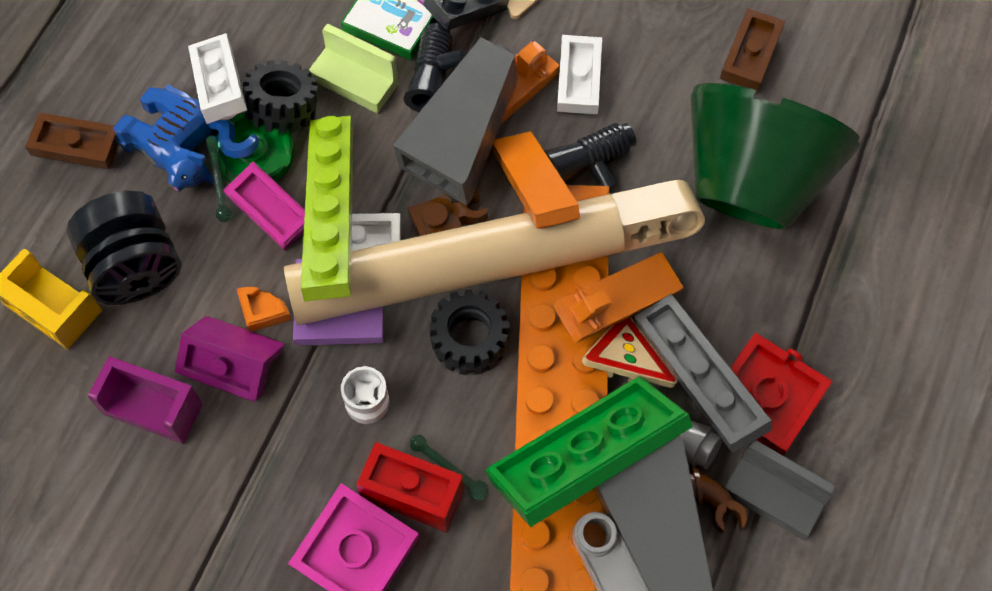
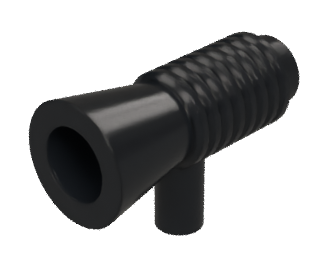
M432 23L422 32L414 66L415 73L403 97L404 103L410 109L419 113L443 84L446 71L456 68L467 55V51L463 48L451 51L453 39L450 35V30L446 31L440 23Z
M614 123L578 139L577 143L547 149L544 152L565 184L589 169L598 186H609L610 190L617 186L606 163L624 154H628L630 148L635 146L637 141L635 133L628 123L622 125Z

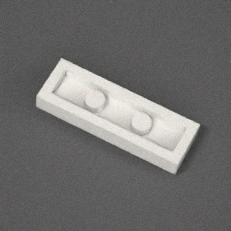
M225 33L189 45L188 48L200 108L206 123L228 120L238 113L247 111L232 46L227 34Z

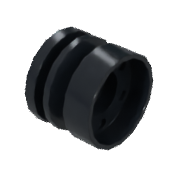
M125 190L103 195L91 200L78 209L68 221L66 233L76 257L82 263V272L88 281L90 292L96 301L106 305H124L146 299L169 286L180 274L182 263L169 234L165 232L166 226L152 196L142 191Z

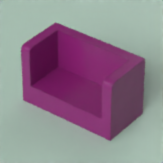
M108 356L88 394V398L103 415L184 444L203 405L191 385Z

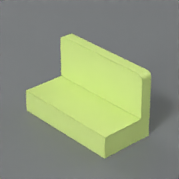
M326 24L322 30L325 49L309 69L311 77L316 78L317 84L378 114L399 85L396 58L330 24Z

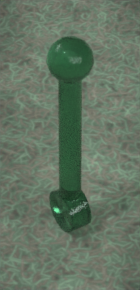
M209 136L206 138L211 157L218 202L215 216L218 221L227 222L232 217V211L226 205V198L223 192L224 186L218 154V140L216 136Z
M419 434L411 437L409 446L413 451L423 452L441 467L463 475L464 485L470 489V494L474 499L483 500L487 497L488 485L484 481H474L428 446L424 436Z

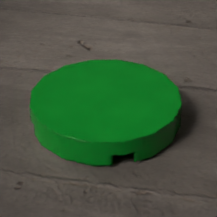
M245 113L237 114L229 120L235 126L234 140L236 143L245 141L253 134L259 138V146L252 155L247 158H232L225 155L218 146V134L215 140L214 138L212 139L210 145L212 162L221 178L229 184L252 162L257 164L271 179L277 182L291 168L295 155L293 139L288 129L286 133L280 134L279 129H273L272 133L265 131V126L262 125L257 128L253 125V120L248 121Z

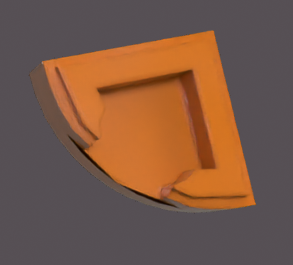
M257 287L237 288L249 331L253 332L292 320L288 308L279 297L259 290Z

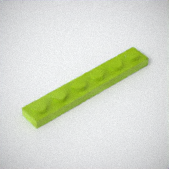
M326 116L321 119L310 120L301 291L304 302L351 296L353 125L351 116Z

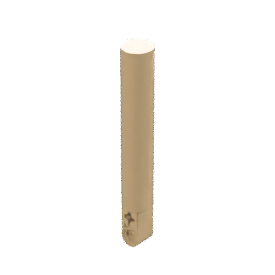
M672 180L577 201L580 211V218L578 220L541 229L535 227L528 213H522L352 251L350 297L304 302L301 291L302 262L284 266V273L296 324L299 326L687 238L697 233L703 227L705 217L689 183L684 180Z

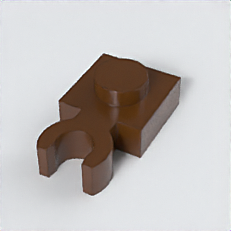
M475 190L473 198L467 206L459 201L451 203L449 196L444 194L408 207L409 217L418 236L459 228L465 223L472 225L488 220L486 208L478 211L468 209L470 205L480 202L478 190Z

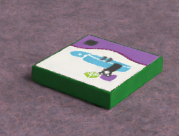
M356 0L341 21L342 31L408 60H412L418 51L422 32L427 29L428 25L436 23L437 20L423 6L424 0Z

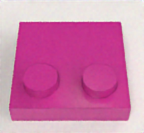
M340 483L288 564L327 591H386L421 535Z

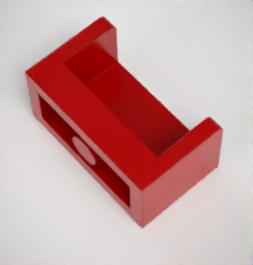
M375 442L356 484L360 496L374 505L445 533L449 529L464 492L463 475Z

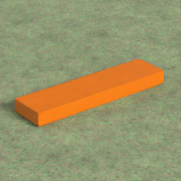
M531 131L494 140L492 146L493 154L537 229L580 218L578 202Z

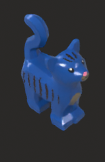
M169 84L164 90L150 87L140 98L145 111L150 114L157 112L163 114L153 126L133 116L124 115L112 128L118 137L116 141L125 152L130 153L134 149H139L153 166L167 171L168 185L176 192H180L184 188L196 187L203 181L211 185L218 183L204 163L206 161L205 156L192 152L210 136L213 130L219 131L218 146L225 155L232 158H247L259 146V138L254 134L245 141L236 143L234 140L235 126L229 119L217 120L207 124L201 112L199 100L192 99L188 94Z

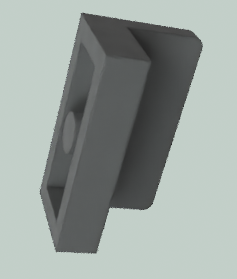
M756 440L749 444L725 486L735 501L803 541L809 536L825 504L831 499L837 489L834 484Z

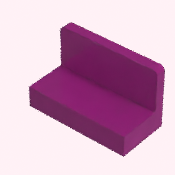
M204 316L181 333L175 373L256 402L263 396L269 364L282 354L284 344L221 320Z

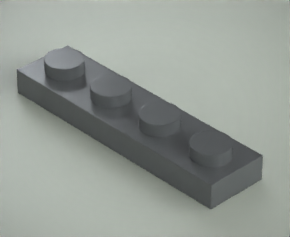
M672 294L634 315L636 325L732 453L773 430L770 418Z

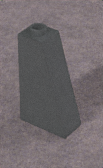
M480 37L394 143L393 147L399 168L467 206L473 198L518 80L515 54L500 43L493 44Z
M679 435L595 487L594 490L607 516L615 523L649 591H713L685 447Z

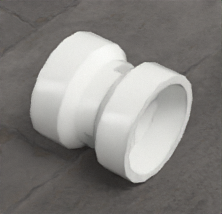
M367 366L356 367L346 374L342 380L341 394L349 416L362 424H371L381 420L388 412L390 405L386 381L383 375L376 369Z

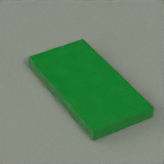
M638 376L492 464L485 471L493 486L524 521L532 527L686 432L693 425L687 412L642 377Z

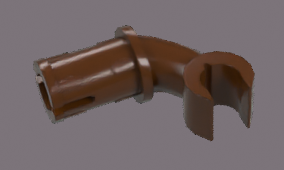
M697 467L691 468L690 477L695 500L698 505L703 504V501H705L713 508L715 528L720 533L725 531L722 516L727 511L735 514L738 519L739 531H741L747 522L745 508L740 503L734 501L729 491L719 482L699 472Z

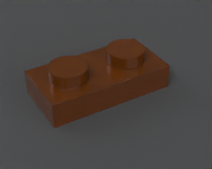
M747 8L723 66L720 79L754 89L758 92L785 20Z
M39 112L25 148L30 156L110 170L119 144L116 141L118 137L112 129L115 125Z

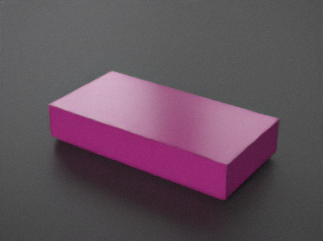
M254 162L244 169L223 190L224 194L284 251L304 233L305 209Z

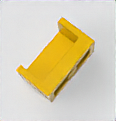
M23 249L0 273V302L66 350L73 345L103 311L92 294L86 290H82L79 293L43 268L35 256L27 249Z

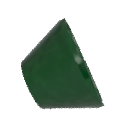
M720 83L696 85L690 97L695 195L698 202L715 211L755 225L787 230L858 151L860 136L846 124L816 109L786 98H782L780 104L754 98L756 90Z

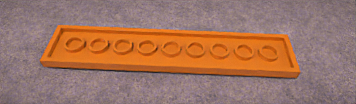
M566 185L576 201L609 194V186ZM608 256L521 275L515 451L607 396V372L585 366L582 363V359L608 328L575 344L553 305L560 298L608 277ZM594 489L532 527L513 508L510 591H597L572 539V532L576 522L585 514L598 512L607 515ZM596 523L585 524L583 529L585 541L592 547H603L606 542L604 529Z

